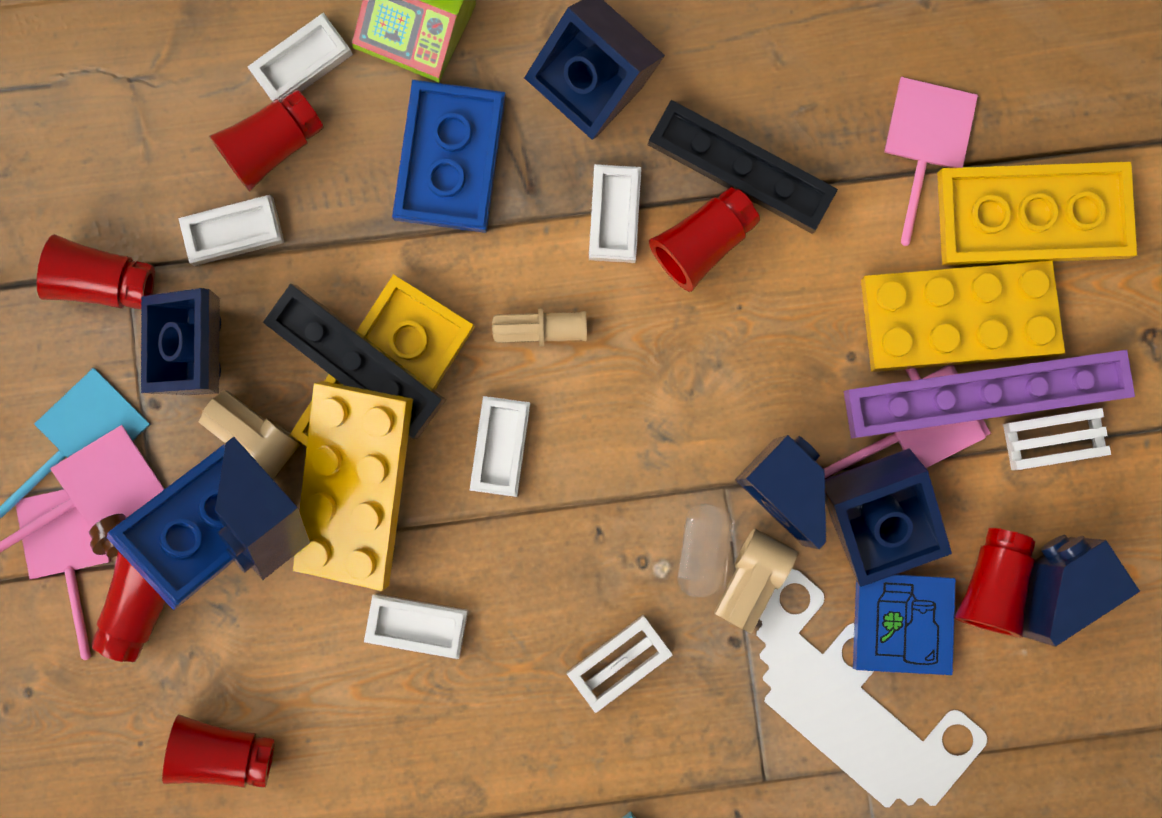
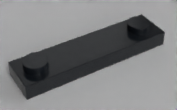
M673 100L668 104L648 141V146L728 189L731 187L740 189L752 202L811 234L816 231L838 190Z
M290 284L263 321L265 325L341 384L412 398L413 403L408 435L413 439L420 437L446 401L440 394L297 285Z

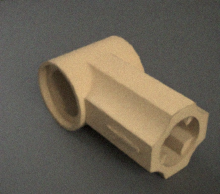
M226 390L212 398L202 411V416L198 421L224 443L235 437L272 479L275 478L301 444L291 437L290 433L268 418L263 419Z
M753 529L738 554L734 565L737 569L714 614L752 634L774 590L779 589L787 579L798 552L757 529Z

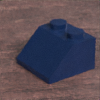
M581 0L567 8L524 79L593 140L643 88L665 55L604 0Z
M197 288L142 296L141 393L170 395L219 394V379L221 376V365L219 362L220 298L210 289Z
M789 435L776 438L744 469L735 481L802 546L820 549L826 543L825 470L816 462L820 455L800 436L795 440Z
M235 437L228 440L225 444L215 507L223 528L217 533L228 547L226 551L244 573L252 568L264 580L306 547L310 541L298 507Z
M910 448L825 479V502L834 528L860 587L952 554L929 472Z
M1062 535L1049 541L1040 549L1043 555L1034 561L1029 580L1024 611L1023 637L1056 647L1140 592L1107 540L1089 539L1084 536L1068 538L1066 535Z

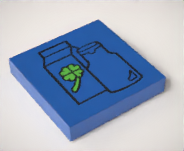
M893 575L862 587L859 586L856 580L853 669L952 675L956 578Z

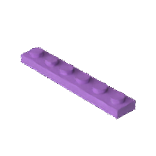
M1127 350L843 391L851 439L1135 397Z

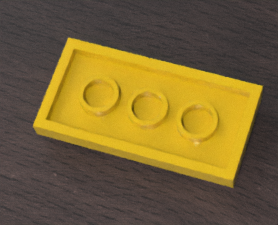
M1131 162L942 168L937 172L942 265L1024 263L1052 260L1130 259L1137 256Z
M1053 260L867 275L861 279L871 372L1059 357L1065 354Z
M393 274L357 329V332L435 391L475 326ZM330 374L324 380L325 382L343 385ZM312 401L290 433L291 437L307 446Z
M325 381L314 383L299 510L310 543L294 555L293 571L379 591L389 587L413 403L412 398Z

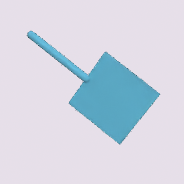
M92 368L34 423L59 451L0 506V518L5 516L51 472V467L61 462L65 457L68 458L120 425H123L134 441L150 423L95 368Z

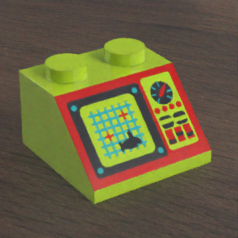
M362 0L352 46L354 49L439 83L476 6V0Z

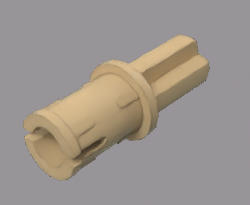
M538 308V313L497 314L493 317L492 321L493 338L498 343L539 342V346H544V341H587L586 311L543 313V308Z

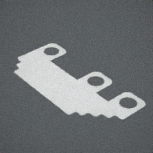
M791 569L783 585L779 589H775L760 617L762 626L756 633V636L766 645L760 653V659L769 667V670L763 676V681L771 687V691L766 695L764 702L884 807H890L896 799H901L908 806L913 805L918 798H922L930 806H936L986 746V733L964 713L952 710L943 717L924 741L918 738L861 688L874 671L855 670L844 662L842 648L847 640L854 638V623L849 624L824 654L819 652L799 634L802 628L823 605L824 594L800 571ZM792 583L803 585L810 594V604L800 614H790L780 604L781 591ZM955 724L967 727L973 736L971 749L959 756L947 752L942 743L944 731L949 726Z

